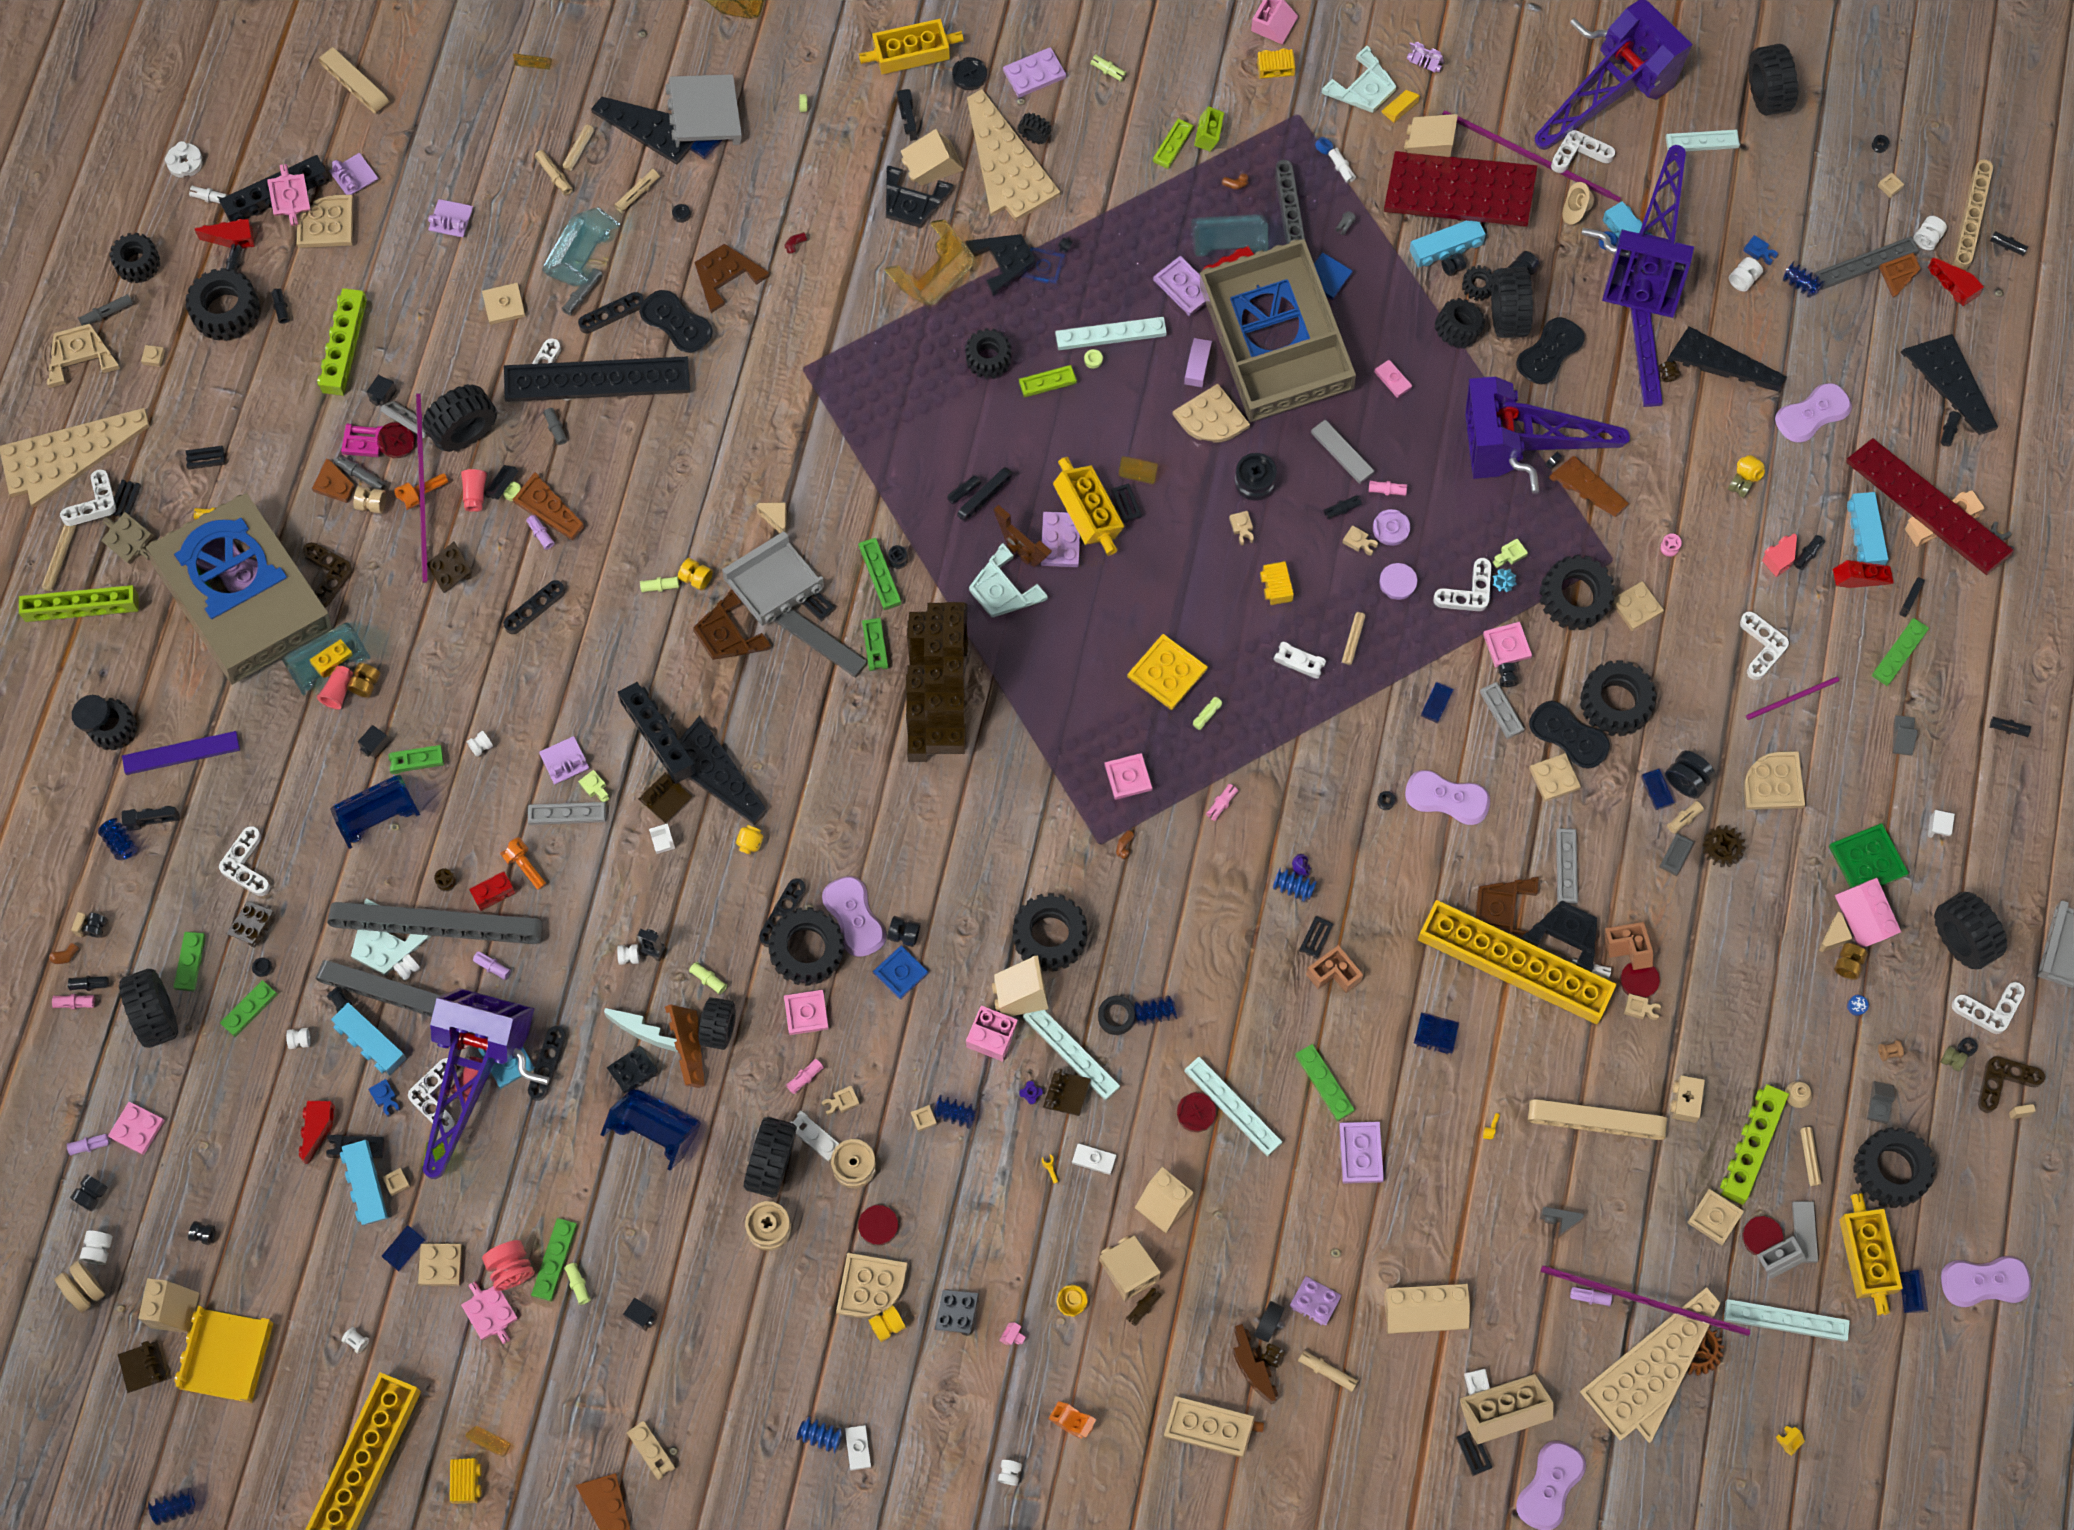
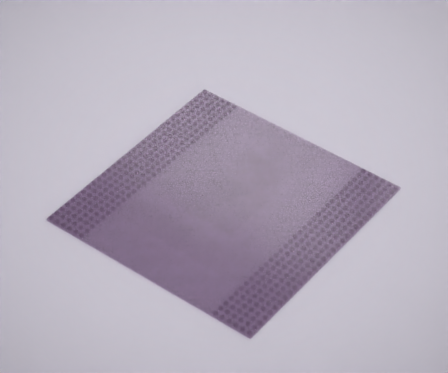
M1298 114L1031 250L1036 260V265L1020 277L1017 276L1010 281V285L1006 288L1002 287L997 295H992L986 280L1002 274L999 267L803 368L805 376L947 602H965L967 604L968 637L1099 845L1110 841L1479 637L1484 631L1493 629L1537 605L1542 597L1539 594V590L1542 586L1543 578L1550 568L1559 560L1562 561L1564 557L1570 556L1573 558L1574 555H1581V558L1589 556L1591 561L1595 562V560L1601 562L1600 566L1602 568L1613 561L1612 556L1559 481L1555 480L1554 482L1549 479L1552 471L1545 466V462L1537 450H1524L1523 460H1520L1519 463L1529 464L1536 470L1539 493H1532L1530 475L1526 471L1514 469L1499 477L1473 479L1465 408L1469 379L1483 378L1484 375L1465 348L1450 346L1437 335L1438 331H1435V320L1439 314L1438 310L1352 188L1345 182L1339 170H1336L1335 164L1330 157L1317 150L1315 146L1317 139ZM1281 160H1287L1293 167L1304 238L1313 263L1323 252L1353 271L1333 300L1327 296L1326 298L1356 374L1355 386L1352 390L1249 423L1207 305L1205 304L1189 316L1153 280V277L1179 256L1200 274L1204 267L1209 264H1215L1224 256H1230L1239 248L1249 246L1255 254L1258 251L1271 250L1277 245H1286L1275 172L1277 163ZM1242 173L1247 174L1249 177L1248 184L1237 190L1221 185L1224 177L1235 180ZM1347 211L1352 212L1356 216L1355 223L1350 225L1345 235H1340L1343 227L1338 233L1335 228L1343 218V213ZM1070 236V239L1074 241L1066 253L1060 252L1058 244L1063 237L1067 239ZM1034 278H1043V279H1048L1049 281L1046 282V281H1042V280H1038V279H1034ZM1274 294L1259 295L1253 298L1250 303L1270 317ZM1283 297L1281 298L1278 314L1295 309L1288 300ZM1244 309L1242 325L1259 320L1247 309ZM1164 317L1167 332L1164 337L1058 350L1055 331ZM1295 317L1246 333V336L1253 344L1265 350H1275L1287 346L1295 339L1298 333L1299 318ZM985 328H989V331L996 329L997 333L1001 331L1003 337L1007 336L1008 342L1011 344V364L1006 372L1003 371L1002 376L996 375L995 379H992V377L984 379V376L979 378L977 373H971V369L967 367L965 354L968 338L971 339L973 333L977 334V331L980 329L981 331H985ZM1194 338L1212 341L1203 387L1184 384ZM986 349L979 353L984 358H993L998 354L991 349ZM1092 349L1100 351L1103 356L1101 366L1095 369L1087 367L1084 362L1086 352ZM1388 360L1395 365L1412 385V389L1399 398H1396L1374 372L1377 367ZM1072 365L1077 380L1076 384L1024 398L1019 385L1020 378ZM1216 384H1219L1248 421L1250 428L1224 442L1213 443V441L1198 440L1182 428L1173 416V411ZM1324 420L1374 470V474L1361 484L1311 434V430ZM1514 421L1515 432L1524 433L1518 423ZM1249 453L1265 454L1276 465L1277 474L1274 490L1263 500H1248L1241 496L1235 488L1234 480L1237 463ZM1064 457H1069L1074 469L1092 465L1124 525L1118 536L1112 539L1118 551L1113 555L1107 556L1101 543L1085 545L1080 536L1078 567L1041 566V563H1039L1034 568L1030 564H1025L1021 560V556L1016 552H1011L1013 559L1000 567V570L1021 595L1038 584L1048 596V599L992 618L969 591V587L981 570L989 563L990 558L998 551L999 546L1003 543L1007 547L993 509L1000 505L1011 515V524L1034 544L1039 540L1042 542L1043 512L1068 513L1053 485V482L1062 471L1058 461ZM1008 467L1014 473L1012 479L967 522H963L957 516L960 508L1001 469ZM973 475L980 479L981 485L973 489L968 496L962 497L954 504L948 501V494L958 488L960 483L963 484ZM1370 480L1376 482L1391 481V483L1407 484L1406 496L1392 494L1386 496L1383 493L1369 492ZM1129 483L1142 518H1135L1133 521L1128 520L1127 523H1124L1111 489ZM1124 489V493L1126 495L1132 513L1134 514L1136 512L1134 510L1127 490ZM1118 491V492H1117V493H1118V496H1119V498H1120V501H1121V503H1122V506H1123V508H1124V511H1125V513H1126V516H1128V512H1127V510H1126V507H1125V505H1124V502H1123V500H1122V497H1121V495H1120V492ZM1356 494L1359 496L1358 500L1361 499V506L1349 510L1345 515L1340 514L1330 520L1326 519L1327 515H1324L1323 509L1337 504L1340 500L1349 499ZM1388 509L1400 511V513L1408 517L1410 522V533L1407 539L1395 546L1381 543L1373 533L1375 518L1380 512ZM1248 511L1253 526L1252 531H1249L1253 534V543H1250L1249 538L1245 537L1243 538L1244 545H1240V534L1234 535L1229 516ZM1352 525L1367 533V540L1378 542L1377 548L1369 546V549L1373 550L1372 556L1367 555L1362 548L1358 552L1342 543ZM1518 539L1528 552L1527 556L1512 565L1509 561H1506L1502 566L1496 568L1492 563L1495 560L1494 557L1502 553L1501 548ZM1479 558L1489 560L1491 563L1489 603L1485 610H1459L1440 608L1435 605L1433 599L1435 592L1439 589L1472 591L1475 561ZM1286 561L1294 594L1293 601L1270 605L1269 599H1265L1264 589L1266 585L1265 582H1261L1260 572L1263 570V565ZM1390 564H1406L1416 573V590L1406 599H1391L1380 588L1381 573ZM1480 564V575H1483L1485 568L1484 565ZM1511 569V572L1516 575L1515 582L1517 585L1512 586L1511 591L1506 592L1504 590L1499 592L1498 588L1493 586V576L1498 574V570ZM1565 579L1562 583V590L1580 581V579ZM1476 582V586L1478 588L1482 589L1486 587L1485 582ZM1440 595L1441 601L1445 600L1444 595ZM1451 595V597H1450V599H1451V600H1450V603H1452V600H1453V596ZM1458 596L1456 598L1459 604L1466 603L1465 597ZM1470 597L1469 604H1472V597ZM1482 599L1477 600L1478 605H1482ZM1356 612H1361L1365 614L1364 623L1352 664L1347 665L1342 662L1355 614ZM1162 634L1166 635L1208 667L1207 671L1173 710H1170L1127 677V674ZM1281 642H1286L1292 647L1313 656L1324 658L1326 663L1324 667H1321L1319 678H1313L1274 661L1273 658L1279 652ZM1286 653L1285 657L1290 659L1291 655ZM1309 663L1308 667L1313 668L1314 664ZM1214 697L1219 698L1222 701V705L1218 710L1216 709L1215 714L1205 723L1202 729L1198 730L1194 727L1193 721L1196 717H1199V714L1211 703L1210 701ZM1142 753L1152 791L1115 800L1105 769V762Z

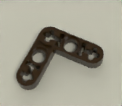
M313 542L307 543L303 547L305 558L328 571V574L314 592L317 598L325 597V600L320 602L326 608L350 577L352 567L347 560ZM309 550H311V551L315 550V552L319 555V557H317V555H315L314 553L309 554L308 551H309ZM325 557H332L330 564L322 563ZM340 567H342V568L346 567L347 570H346V571H345V570L340 571L339 568H340ZM336 580L337 585L330 588L327 586L329 581Z
M1992 1057L1985 1066L1978 1099L1979 1109L1984 1113H1991L1997 1108L2004 1079L2036 1088L2045 1081L2044 1072L2033 1066L2001 1057ZM1995 1062L1997 1063V1066L2000 1067L1997 1071L1994 1070V1066H1992ZM2012 1067L2020 1070L2019 1077L2011 1074L2010 1069ZM2034 1073L2037 1074L2036 1077L2039 1078L2036 1082L2033 1081V1077H2030ZM1988 1080L1996 1082L1997 1088L1995 1090L1987 1086ZM1989 1094H1990V1095H1992V1096L1990 1097V1101H1989V1102H1990L1991 1104H1993V1105H1991V1106L1988 1108V1107H1986L1987 1104H1986L1984 1101H1986V1100L1988 1099V1096H1989Z

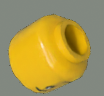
M1752 455L1742 457L1737 463V474L1741 475L1745 480L1759 481L1765 474L1764 463Z
M750 825L742 827L736 839V845L740 847L739 851L749 855L751 851L757 852L764 838L763 834H761L762 830Z

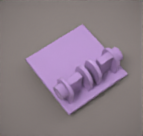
M1415 42V44L1409 43L1411 51H1413V53L1409 52L1407 56L1410 63L1415 65L1419 63L1421 67L1424 59L1427 58L1424 69L1427 67V70L1434 73L1440 72L1442 66L1439 64H1444L1440 51L1425 49V45L1419 42Z
M360 153L343 163L338 160L333 161V169L329 170L346 195H352L378 180V177Z
M438 199L434 214L429 215L428 221L431 223L428 230L463 238L473 206Z
M574 736L539 752L554 785L589 769Z
M1305 1276L1290 1307L1293 1308V1311L1301 1314L1304 1313V1317L1306 1314L1309 1315L1310 1320L1313 1317V1320L1321 1326L1322 1324L1326 1326L1342 1295Z

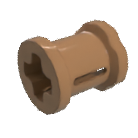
M1899 1040L1887 1045H1878L1879 1056L1883 1062L1887 1061L1888 1058L1897 1056L1902 1058L1904 1055L1903 1046Z

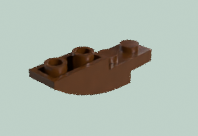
M1243 1324L1234 1327V1333L1239 1346L1233 1348L1232 1351L1236 1363L1251 1387L1271 1405L1275 1404L1278 1392L1276 1386L1271 1385L1269 1379L1272 1377L1268 1365L1265 1366L1264 1361L1255 1363L1257 1355L1255 1349L1250 1348L1248 1342L1251 1340L1250 1333L1247 1328L1244 1329Z

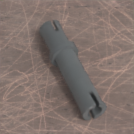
M594 268L579 288L571 293L570 299L561 308L565 314L571 316L576 307L584 302L585 296L603 276L601 271Z
M126 294L97 309L93 308V311L78 317V320L82 326L96 321L100 322L102 318L132 305L133 302L129 295Z
M342 454L336 459L335 464L346 470L350 476L357 477L374 489H386V482L360 467L359 463L352 462Z

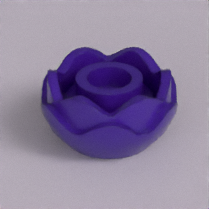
M1302 853L1296 855L1292 860L1295 874L1298 876L1303 875V877L1310 875L1311 867L1308 864V857Z

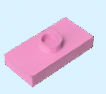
M1390 360L1375 369L1376 375L1396 398L1412 389L1410 382Z

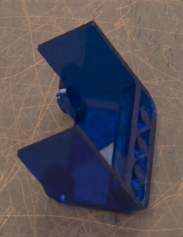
M401 775L390 777L330 808L335 823L349 849L353 848L351 843H356L362 839L361 836L364 834V830L397 814L404 817H409L414 813L416 816L420 815Z
M633 1089L610 1108L600 1135L604 1137L611 1130H614L619 1135L629 1134L634 1131L665 1147L664 1155L670 1160L667 1169L671 1171L684 1158L699 1131L701 1122L695 1117L641 1090Z

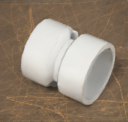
M1927 217L1921 228L1914 235V242L1924 250H1933L1946 232L1947 225L1938 217Z
M1746 257L1728 278L1734 288L1745 292L1761 276L1763 268L1755 259Z
M86 1231L84 1238L86 1247L82 1248L79 1260L96 1265H106L109 1254L106 1249L110 1248L113 1236L98 1231Z

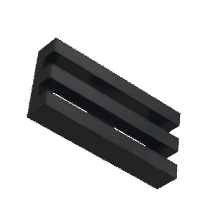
M223 446L185 450L187 455L186 467L188 470L225 465ZM203 460L202 462H194V463L191 462V461Z
M503 465L485 490L484 495L487 498L491 497L498 500L519 472L518 469L513 466Z
M121 480L114 498L116 511L111 515L118 517L123 515L122 511L127 503L131 488H134L125 510L127 514H131L141 487L139 483L134 484L131 481Z
M1129 483L1111 489L1124 523H1127L1128 520L1133 521L1135 518H1142ZM1124 489H1126L1128 492V495L1136 512L1134 514L1132 513V510L1124 493ZM1118 491L1120 492V495L1128 512V516H1126V513L1124 511V508L1117 493Z
M1918 577L1915 580L1899 612L1900 616H1907L1922 587L1924 579Z
M820 593L813 595L827 607L826 610L811 596L807 599L822 614L806 600L801 604L822 622L825 617L830 615L831 611L835 610V607Z
M1315 916L1299 951L1305 952L1306 955H1311L1317 959L1333 927V923ZM1317 922H1320L1321 924L1308 949L1306 948L1308 940ZM1324 925H1326L1328 927L1322 937V940L1316 952H1314L1312 950L1321 934Z
M1469 1431L1457 1436L1456 1439L1472 1476H1476L1492 1469V1465L1482 1443L1477 1444L1476 1442L1486 1465L1482 1466L1469 1437L1472 1436ZM1464 1438L1476 1462V1465L1478 1467L1477 1470L1475 1469L1473 1462L1470 1458V1455L1466 1449V1446L1462 1440Z

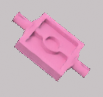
M281 164V176L267 179L274 216L289 215L290 225L294 226V222L295 225H298L296 214L311 211L304 174H289L287 164H284L285 171L283 164Z
M476 1281L473 1282V1285L472 1283L469 1284L474 1296L461 1306L481 1341L489 1336L498 1335L502 1344H505L506 1341L509 1342L510 1338L505 1329L518 1319L502 1291H496L494 1286L481 1291Z

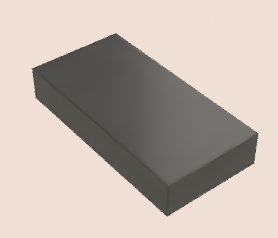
M1676 833L1659 868L1677 876L1694 842Z

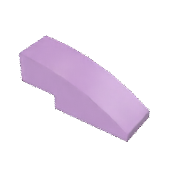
M1194 338L1184 384L1203 387L1212 341Z

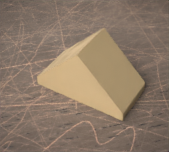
M758 503L756 505L758 514L779 533L783 531L786 533V504Z
M1837 912L1819 951L1825 952L1841 947L1852 940L1842 913Z

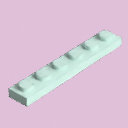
M1164 317L1055 331L1058 350L1164 337L1167 333Z
M1045 1010L1026 1013L1023 1016V1019L1081 1077L1091 1079L1090 1086L1105 1101L1120 1088V1085Z
M1200 1057L1185 1069L1184 1072L1267 1157L1282 1144V1141Z
M1729 1299L1725 1303L1724 1321L1844 1342L1848 1341L1850 1320Z

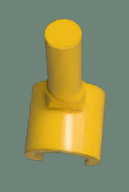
M1495 1113L1491 1127H1484V1139L1491 1140L1494 1138L1496 1124L1500 1116L1498 1113Z
M1049 1154L1051 1162H1044L1042 1157V1165L1048 1169L1055 1184L1058 1183V1179L1053 1168V1156Z

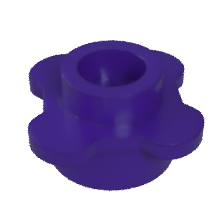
M1028 1081L1025 1088L1019 1091V1096L1024 1097L1029 1104H1035L1038 1097L1043 1094L1042 1088L1036 1087L1033 1081Z

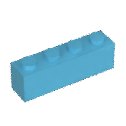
M1623 201L1605 211L1603 222L1617 236V239L1622 229L1639 233L1643 224L1640 219L1633 215L1631 208L1626 206Z
M1466 220L1411 241L1409 251L1418 268L1429 266L1433 262L1449 258L1457 252L1461 254L1467 249L1481 246L1484 243L1486 234L1480 222Z
M1875 492L1852 494L1847 502V510L1851 512L1850 525L1855 532L1854 545L1858 548L1857 561L1886 565L1888 555Z
M349 1003L331 1019L335 1024L333 1026L335 1031L340 1035L344 1033L348 1037L347 1041L354 1048L358 1046L362 1050L360 1052L362 1056L368 1061L372 1059L376 1063L374 1066L382 1074L386 1072L390 1076L407 1059L392 1042Z
M363 1140L342 1146L343 1152H340L342 1163H346L348 1171L345 1172L347 1182L352 1185L353 1191H350L352 1202L357 1204L358 1210L355 1211L357 1221L365 1226L388 1219L369 1142Z

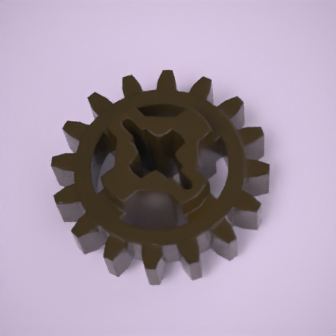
M1725 825L1724 829L1717 826L1716 831L1710 829L1709 834H1706L1704 837L1706 841L1703 842L1702 846L1707 848L1704 849L1703 854H1709L1707 860L1713 859V865L1718 862L1721 868L1725 863L1728 867H1731L1732 862L1737 864L1739 859H1742L1744 855L1742 852L1746 849L1745 846H1742L1745 839H1739L1741 833L1735 834V828H1732L1730 831L1727 825ZM1716 837V842L1712 844V840ZM1736 848V853L1732 856V850Z

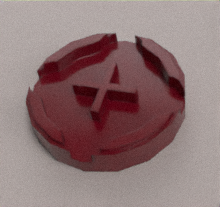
M391 422L384 425L377 436V445L380 451L391 458L407 456L412 451L415 443L412 431L399 422Z
M1630 962L1621 972L1620 983L1627 995L1632 994L1649 998L1657 991L1660 978L1654 966L1633 970Z
M1190 1093L1180 1100L1177 1106V1118L1184 1129L1190 1132H1203L1213 1125L1216 1119V1107L1209 1096L1203 1093Z
M874 1205L867 1208L861 1214L858 1220V1230L861 1237L867 1243L883 1246L895 1238L898 1230V1220L890 1208L883 1205Z
M1758 1216L1749 1220L1742 1232L1744 1246L1756 1256L1781 1243L1784 1238L1779 1224L1766 1216Z

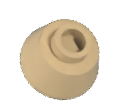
M1792 1082L1785 1089V1092L1789 1094L1787 1102L1793 1107L1803 1108L1812 1100V1091L1803 1082Z

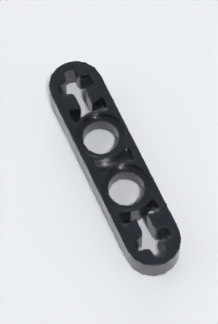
M632 292L581 316L578 320L580 331L586 334L592 333L638 311L644 301L643 295L639 292ZM636 299L639 303L636 304L633 300ZM620 305L624 307V310L616 312L615 308ZM602 313L608 315L605 320H600L598 316Z
M1008 467L1001 469L960 508L957 516L963 522H967L1012 479L1014 473Z
M558 580L549 582L507 616L503 622L506 632L517 634L562 598L565 594L562 582ZM552 588H559L560 591H553ZM541 597L547 599L544 605H538L536 603L537 600ZM526 609L532 610V614L529 617L522 616V612ZM509 623H515L516 627L509 626Z
M792 879L788 883L762 928L759 939L763 946L769 947V940L765 941L764 935L768 936L771 929L768 928L769 926L772 929L776 926L772 923L773 919L777 916L783 918L789 911L794 912L805 894V884L801 879ZM799 884L801 890H796L794 897H792L791 895L794 891L792 886ZM785 900H790L793 905L789 909H784L782 903Z
M553 1026L548 1030L533 1072L538 1074L541 1068L549 1069V1074L546 1076L549 1077L548 1085L541 1084L540 1089L542 1093H538L537 1096L533 1089H537L539 1083L530 1081L528 1086V1094L535 1101L543 1100L547 1095L566 1039L564 1030L559 1026ZM557 1031L559 1032V1034H560V1036H561V1037H557V1038H556V1041H555V1044H556L558 1047L552 1045L553 1042H554V1038H553L552 1034H556ZM549 1049H553L556 1052L552 1059L545 1057V1052Z

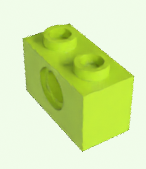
M1210 106L1206 108L1199 118L1194 146L1209 152L1219 141L1224 112Z

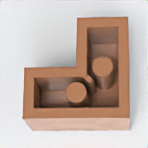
M1644 922L1605 928V945L1609 958L1629 955L1633 970L1653 967V950Z
M1339 945L1309 966L1306 972V976L1317 989H1320L1334 978L1345 993L1358 985L1363 977V974Z

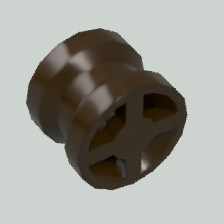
M1666 361L1659 365L1663 382H1672L1680 377V373L1676 369V361H1673V363Z
M442 868L435 873L434 880L441 891H450L455 887L456 879L449 869Z
M1268 1343L1266 1352L1261 1355L1260 1359L1266 1364L1278 1368L1280 1359L1286 1353L1281 1348Z

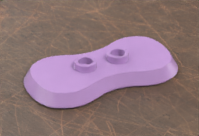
M1826 383L1816 387L1804 401L1786 405L1779 409L1775 416V422L1780 432L1792 442H1805L1812 438L1816 431L1824 424L1845 419L1852 410V403L1843 389L1835 384Z
M217 538L208 542L201 551L225 562V538ZM233 541V558H234V557L238 556L239 554H241V552L237 549V547H236V545H235V543H234V541ZM200 558L196 561L197 566L208 571L217 567ZM249 558L218 575L230 593L241 591L252 583L257 574V560Z
M1420 770L1413 773L1406 786V800L1412 808L1418 811L1443 812L1467 825L1482 822L1489 811V793L1484 787L1476 783H1454L1433 771Z
M854 876L841 877L829 883L823 891V904L839 923L844 937V949L856 957L866 956L879 950L886 941V930L869 908L868 894L864 883Z
M2013 1256L1999 1257L1985 1264L1955 1260L1945 1265L1941 1274L1942 1288L1946 1298L1952 1304L1960 1307H1970L1987 1299L2017 1303L2026 1299L2031 1291V1278L2027 1266L2022 1260Z
M1554 1440L1545 1444L1540 1450L1536 1475L1532 1482L1520 1493L1516 1504L1519 1517L1529 1526L1538 1530H1553L1562 1522L1567 1495L1572 1487L1581 1480L1586 1469L1585 1458L1577 1448L1566 1442Z

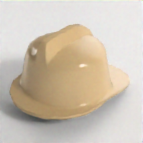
M1576 182L1569 189L1562 212L1563 220L1569 225L1579 222L1585 212L1589 211L1594 204V196L1585 183Z

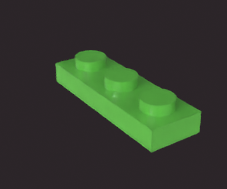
M184 932L173 987L175 990L195 992L206 937L204 933Z
M262 980L220 1024L236 1037L278 994Z

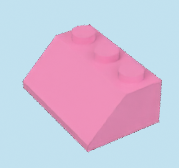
M1877 878L1868 880L1835 895L1858 946L1864 948L1901 932Z

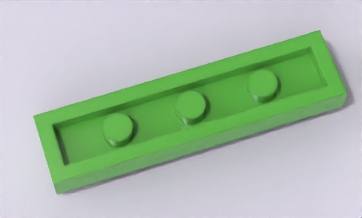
M876 537L858 543L883 610L901 605L900 597Z
M1913 618L1876 668L1872 677L1888 686L1924 637L1929 627Z
M1313 1044L1295 1053V1057L1336 1121L1338 1122L1355 1111Z
M557 1218L531 1294L532 1297L552 1302L577 1227L576 1223Z

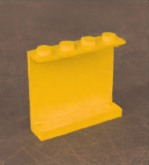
M198 1306L197 1311H194L192 1315V1329L188 1331L186 1336V1350L181 1354V1368L175 1375L176 1387L184 1391L252 1403L274 1323L266 1318L258 1320L206 1310Z

